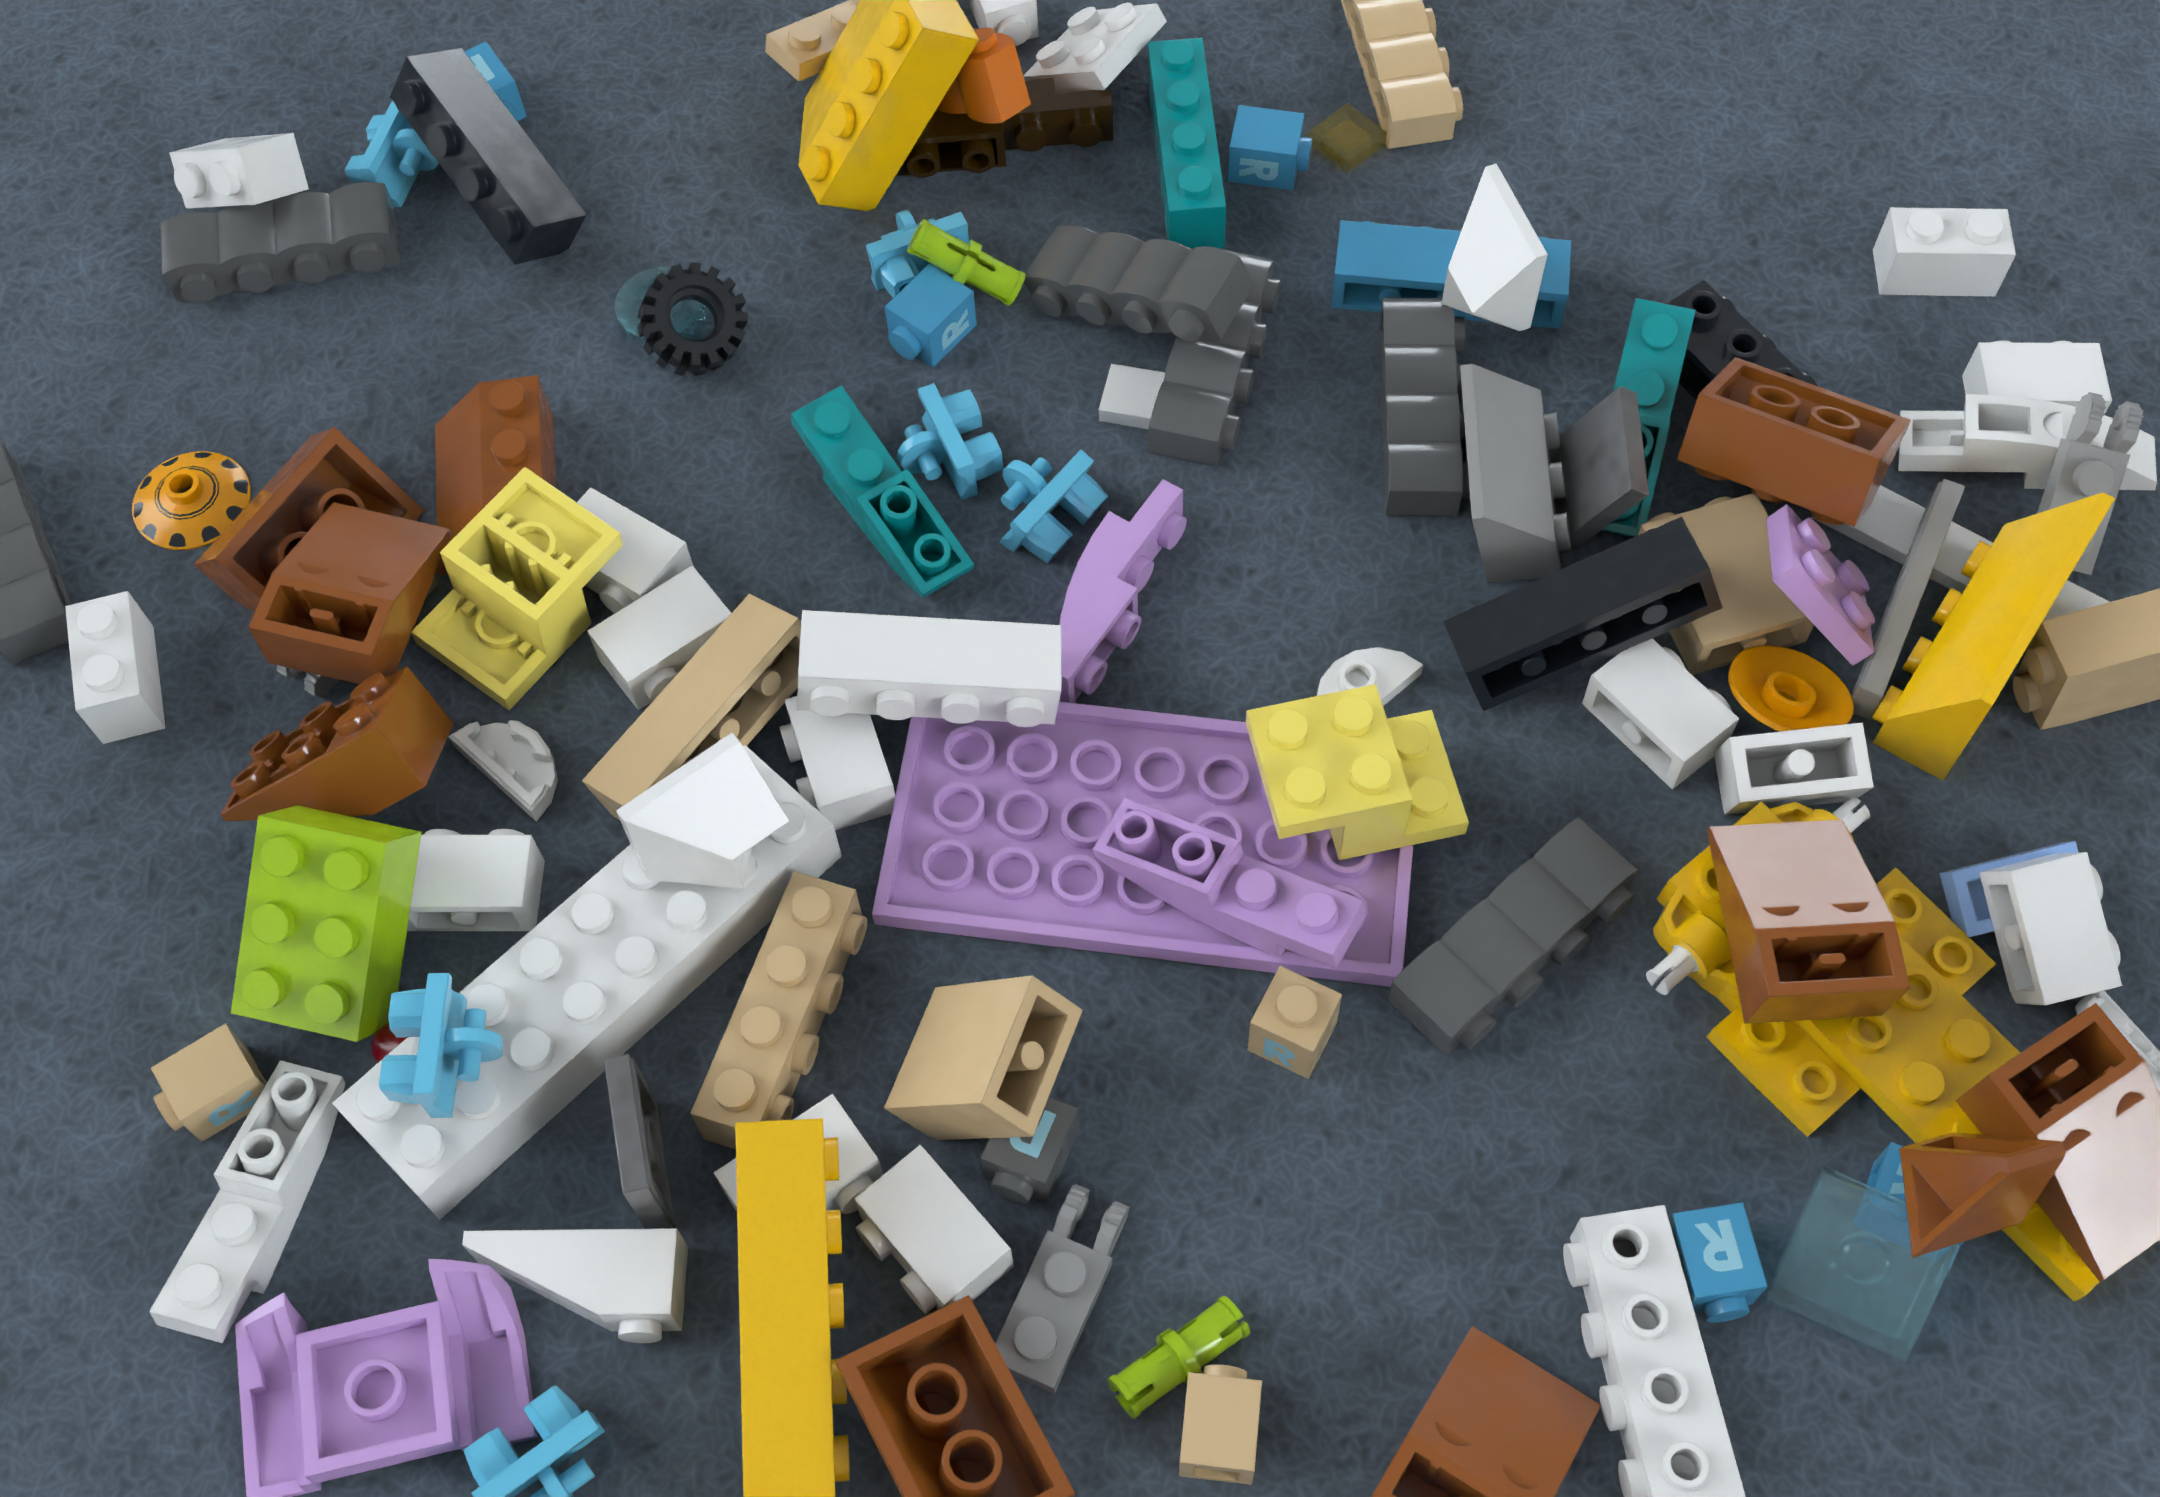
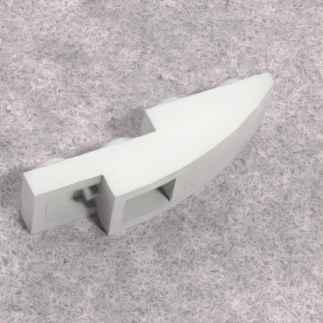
M1966 394L1964 411H1900V416L1911 419L1899 446L1898 471L2024 472V489H2045L2061 438L2066 439L2077 407L2031 398ZM2106 415L2102 417L2099 433L2089 445L2103 448L2109 426L2113 421L2111 417ZM2140 430L2136 443L2126 453L2131 455L2119 490L2156 489L2155 438Z
M279 1061L213 1174L220 1187L218 1194L149 1311L156 1325L223 1343L250 1292L255 1291L264 1294L326 1153L338 1114V1110L332 1102L343 1094L345 1087L343 1076Z

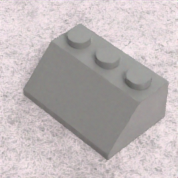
M1475 364L1460 365L1471 515L1487 582H1512L1543 578L1561 570L1559 551L1571 550L1567 513L1556 514L1554 500L1566 498L1562 462L1551 463L1550 450L1561 448L1557 412L1545 414L1542 393L1537 388Z

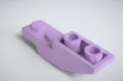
M1164 479L1158 484L1130 522L1109 511L1093 533L1077 563L1067 589L1060 617V702L1074 703L1082 692L1091 695L1102 682L1108 666L1106 660L1117 646L1121 649H1126L1138 633L1142 620L1138 616V593L1147 584L1154 568L1153 559L1162 547L1171 550L1178 543L1187 523L1186 517L1183 516V489Z
M1124 798L1092 849L1095 857L1164 902L1220 932L1279 958L1284 950L1288 949L1337 969L1367 915L1364 900L1246 856L1243 853L1240 841L1128 798Z

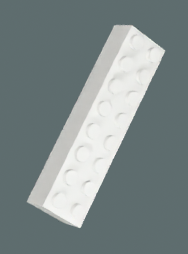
M746 745L743 746L789 822L751 848L743 889L649 880L642 871L630 844L459 992L467 999L466 1010L477 1008L486 1011L485 1029L501 1035L504 1039L503 1054L499 1059L481 1062L479 1080L466 1082L457 1078L453 1118H431L421 1104L388 1100L379 1087L382 1060L332 1102L355 1130L439 1220L605 1071L604 1059L623 1055L766 926L775 916L793 871L819 878L842 857L834 824ZM407 1037L388 1055H417L420 1037Z

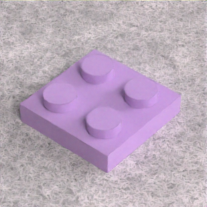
M1786 504L1766 518L1772 580L1853 666L1874 653L1870 626L1875 623V618L1866 603L1865 593L1870 590L1869 584L1862 572L1852 561L1846 560L1841 563L1829 550L1831 545L1826 534L1813 519L1807 518L1802 521Z

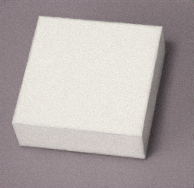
M1111 364L1099 406V421L1149 429L1152 411L1159 389L1164 381L1165 372Z

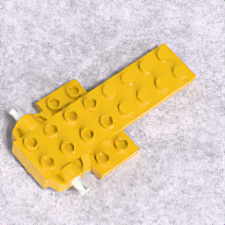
M1849 797L1833 813L1823 809L1813 810L1797 802L1769 809L1761 801L1734 825L1843 819L1851 835V832L1870 818V812L1867 806L1864 805L1853 814V811L1861 802L1855 797ZM1710 845L1669 879L1656 898L1664 909L1653 928L1654 937L1667 952L1668 956L1653 969L1646 972L1647 980L1653 986L1664 977L1655 990L1663 995H1667L1673 987L1688 976L1695 980L1704 990L1717 997L1731 1013L1716 1025L1706 1037L1807 1137L1859 1089H1862L1915 1143L1951 1132L1982 1135L1956 1100L1988 1074L2020 1054L1962 996L1996 963L1974 941L1967 938V935L1901 871L1895 867L1876 885L1896 923L1910 989L1882 1016L1744 1024ZM2036 1202L2022 1223L2002 1229L2073 1302L2086 1296L2099 1283V1280Z

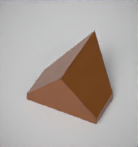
M1951 1132L1899 1148L1912 1258L2022 1223L2065 1158L2063 1141Z

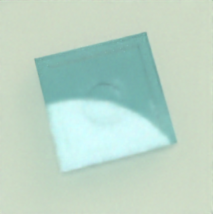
M1823 1166L1766 1292V1300L1906 1362L1962 1242L1912 1258L1906 1201Z

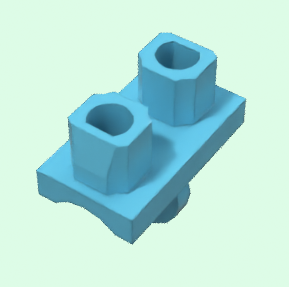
M392 101L386 114L375 115L370 120L366 128L367 140L370 144L364 155L351 157L345 168V174L352 183H384L394 206L402 207L419 171L433 170L439 163L431 155L427 146Z
M908 210L896 213L897 231L881 236V240L866 245L872 269L871 280L877 291L885 288L892 298L929 264V262L907 253L910 240L919 223H915L913 216ZM962 212L938 220H934V218L928 219L929 223L966 243L969 242L968 224Z
M934 383L919 388L918 396L926 410L922 417V422L927 431H922L918 424L911 425L905 429L904 434L907 440L901 444L897 452V458L903 470L908 469L911 474L924 473L927 480H935L942 474L939 465L943 462L961 500L978 495L976 481L1002 470L1003 460L1001 448L993 433L988 432L967 441H963L960 435L982 427L981 413L971 390H965L941 398Z
M1080 449L1048 484L1044 478L1052 471V467L1044 458L1039 457L1031 466L1020 460L1010 462L1002 474L1009 490L1001 497V502L1010 510H1015L1022 501L1028 505L1010 524L1011 529L999 543L1012 552H1015L1022 544L1032 554L1049 563L1073 535L1051 515L1052 511L1058 505H1061L1078 522L1084 525L1108 498V495L1097 482L1087 474L1094 460Z
M428 973L426 989H415L391 994L388 1014L389 1028L396 1038L420 1037L417 1055H386L384 1060H382L379 1079L380 1090L388 1100L421 1104L431 1118H453L457 1078L466 1082L479 1080L481 1062L499 1059L503 1054V1037L496 1032L485 1029L486 1011L477 1008L466 1010V997L451 989L452 976L450 973Z
M555 1385L523 1408L544 1441L522 1457H519L499 1427L486 1433L463 1450L472 1475L480 1486L471 1492L473 1497H515L537 1480L541 1481L543 1487L530 1497H574L572 1494L574 1491L595 1477L591 1467L584 1458L561 1474H559L555 1467L603 1434L605 1430L592 1412L586 1410L582 1413L579 1406L562 1389Z

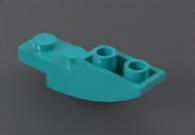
M1640 298L1635 299L1612 392L1620 386L1637 393L1649 495L1601 531L1634 538L1638 536L1641 524L1647 522L1670 427V416L1696 311L1694 309Z
M842 385L791 413V424L823 469V480L890 567L922 599L974 569V563L908 469L900 470Z

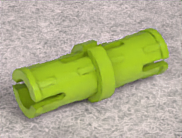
M924 218L916 228L907 248V253L915 255L951 274L952 280L962 284L966 282L1000 300L1008 307L1017 297L1026 273L1023 271H1018L981 251L982 244L972 239L966 243L929 223Z
M1222 1295L1216 1300V1303L1179 1330L1174 1331L1167 1328L1156 1337L1158 1345L1117 1375L1113 1374L1107 1379L1111 1391L1115 1393L1118 1390L1120 1392L1115 1398L1124 1411L1131 1418L1136 1419L1143 1410L1181 1382L1186 1383L1188 1381V1372L1203 1374L1201 1370L1203 1366L1241 1338L1244 1339L1249 1336L1250 1328L1248 1323L1245 1321L1237 1322V1320L1244 1317L1241 1311L1228 1297Z

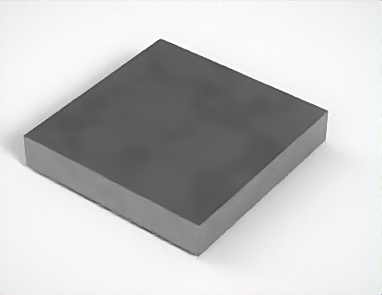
M1620 386L1560 434L1561 448L1550 450L1551 463L1562 462L1566 498L1554 500L1556 514L1567 513L1571 550L1561 552H1573L1649 495L1637 393Z
M629 1054L604 1059L623 1195L645 1229H673L672 1225H676L657 1101L634 1058H630Z

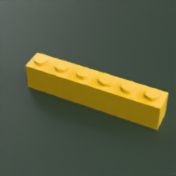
M823 1118L736 1122L743 1497H835V1482L850 1481L848 1435L833 1436L832 1405L847 1404V1386L836 1366L837 1359H831L830 1329L844 1328L843 1283L828 1284V1254H842L840 1210H826L825 1181H839L838 1137L824 1138Z

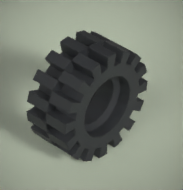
M691 262L688 269L685 270L682 269L681 263L671 266L666 275L662 271L654 279L653 284L649 286L637 318H640V323L637 327L639 337L644 336L646 339L643 348L647 354L650 355L655 352L659 356L656 364L665 369L669 363L676 367L674 374L684 376L687 370H692L694 376L704 375L708 369L712 368L715 371L723 366L727 359L730 360L742 342L746 333L743 330L748 323V312H742V308L746 303L742 293L736 296L733 293L736 283L730 277L725 282L718 279L717 276L721 270L713 266L710 267L708 273L700 271L701 263ZM684 300H695L704 304L710 310L714 319L713 332L701 340L684 338L677 333L672 325L670 315L673 306Z

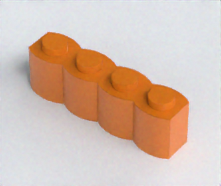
M988 27L973 28L979 41L937 107V110L950 114L967 113L969 118L981 123H1003L1031 105L1013 39L1008 35L996 33L994 29Z

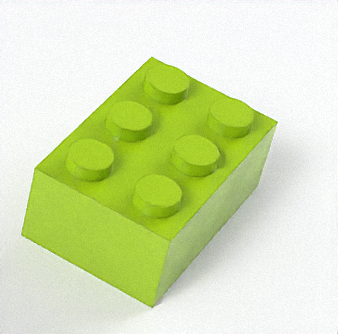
M299 805L258 815L231 1014L355 1042L375 1034L384 1024L389 1023L388 1014L391 994L398 992L422 832Z

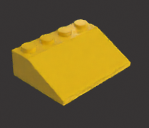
M860 0L804 101L798 166L818 204L869 211L877 207L979 41L957 0Z
M2102 492L2004 524L1992 546L1981 540L1978 542L1961 571V574L1971 578L1964 592L1961 593L1950 588L1931 620L1942 626L1941 630L1933 642L1921 636L1902 670L1913 675L1903 691L1891 685L1874 713L1872 719L1883 725L1873 744L1942 781L1945 779L1999 696L2114 502V497Z

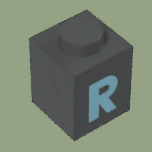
M1048 1097L1033 1137L989 1138L980 1159L984 1178L992 1181L990 1185L991 1190L999 1196L1019 1204H1028L1031 1197L1048 1203L1079 1131L1078 1108Z

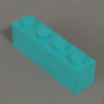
M1203 38L1148 42V91L1167 240L1182 244L1190 249L1202 246L1224 249L1226 202Z

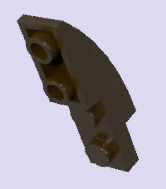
M1054 77L1026 80L1025 84L1031 105L1003 123H981L969 118L967 113L950 114L936 109L899 169L897 176L913 175L925 178L937 172L959 170L982 173L994 167H1006L1005 150L1021 149L1032 152L1040 150L1045 146L1075 144L1081 147H1089L1098 142L1113 141L1111 90L1055 93Z

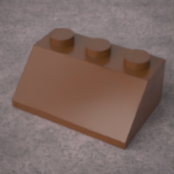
M1735 357L1699 393L1677 460L1692 465L1699 475L1708 479H1729L1748 486L1761 499L1778 503L1787 501L1809 509L1811 515L1822 522L1833 525L1846 523L1855 527L1870 507L1908 429L1911 419Z
M538 375L479 382L435 425L437 526L451 530L452 534L449 542L524 467L556 488L553 414ZM442 559L437 569L439 575L448 574Z
M332 427L311 435L193 565L234 601L255 612L272 572L333 502L414 521L419 518L424 510L336 427Z
M969 1295L836 1360V1366L902 1497H1074L1075 1492Z

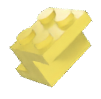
M524 467L440 551L453 590L411 631L415 643L510 711L591 625L582 588L623 546L620 532Z
M1376 684L1247 710L1246 726L1279 839L1330 829L1338 859L1344 860L1466 834L1469 821L1432 710L1387 719Z

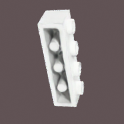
M802 610L797 711H813L816 714L827 717L840 716L845 713L879 715L889 720H904L910 717L944 718L949 722L957 724L971 723L975 720L1009 722L1018 727L1055 724L1061 695V625Z
M1665 1205L1580 1218L1570 1236L1571 1243L1564 1244V1264L1572 1287L1583 1286L1589 1313L1582 1314L1581 1316L1582 1335L1586 1350L1591 1358L1601 1357L1608 1384L1601 1386L1599 1390L1601 1410L1605 1424L1609 1431L1619 1430L1627 1458L1620 1460L1618 1463V1474L1623 1496L1746 1497Z

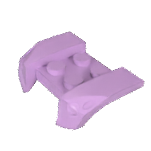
M428 1259L429 1271L438 1301L308 1331L306 1321L292 1306L286 1294L282 1293L258 1307L235 1324L246 1497H293L321 1490V1482L457 1449L463 1451L483 1435L497 1427L502 1429L511 1444L538 1438L536 1428L523 1410L524 1407L533 1401L525 1333L512 1289L508 1283L490 1265L457 1260Z

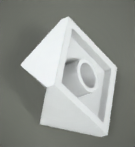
M1497 164L1486 166L1447 269L1441 304L1511 329L1522 331L1531 327L1548 254Z
M730 733L616 810L641 869L649 880L743 889L751 848L789 822L744 747L733 733Z

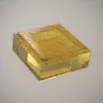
M1346 103L1309 131V138H1312V147L1347 174L1386 145L1387 132L1349 103Z

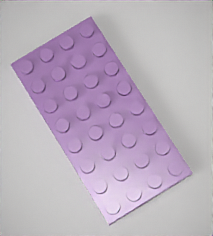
M1060 701L1054 725L1039 724L1033 727H1018L1009 722L980 720L966 724L949 722L944 718L911 717L872 917L874 925L1271 973H1276L1279 966H1283L1304 977L1391 987L1392 981L1403 971L1413 845L1339 860L1330 829L1279 839L1246 722ZM1124 798L1240 841L1243 853L1246 856L1364 900L1367 915L1337 969L1288 949H1285L1279 958L1239 941L1164 902L1095 857L1092 849Z

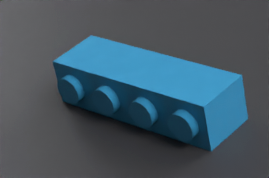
M1340 220L1331 308L1380 312L1382 298H1443L1447 269L1461 231L1436 229L1427 226L1413 227L1379 224L1370 221ZM1538 236L1548 255L1531 326L1560 329L1569 295L1571 240L1549 239ZM1454 309L1455 317H1464L1465 320L1491 322Z

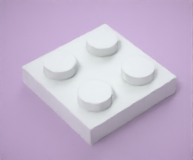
M1123 3L1115 8L1096 10L1095 7L1084 8L1069 19L1067 23L1069 28L1056 41L1049 43L1037 53L1036 59L1038 61L1023 76L1024 80L1054 77L1055 93L1105 90L1167 21L1157 3L1133 6L1132 3Z

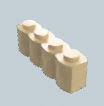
M1341 0L1387 148L1392 149L1453 139L1455 121H1459L1463 117V101L1460 89L1458 87H1451L1449 82V58L1446 48L1438 47L1436 43V21L1432 8H1425L1422 0Z

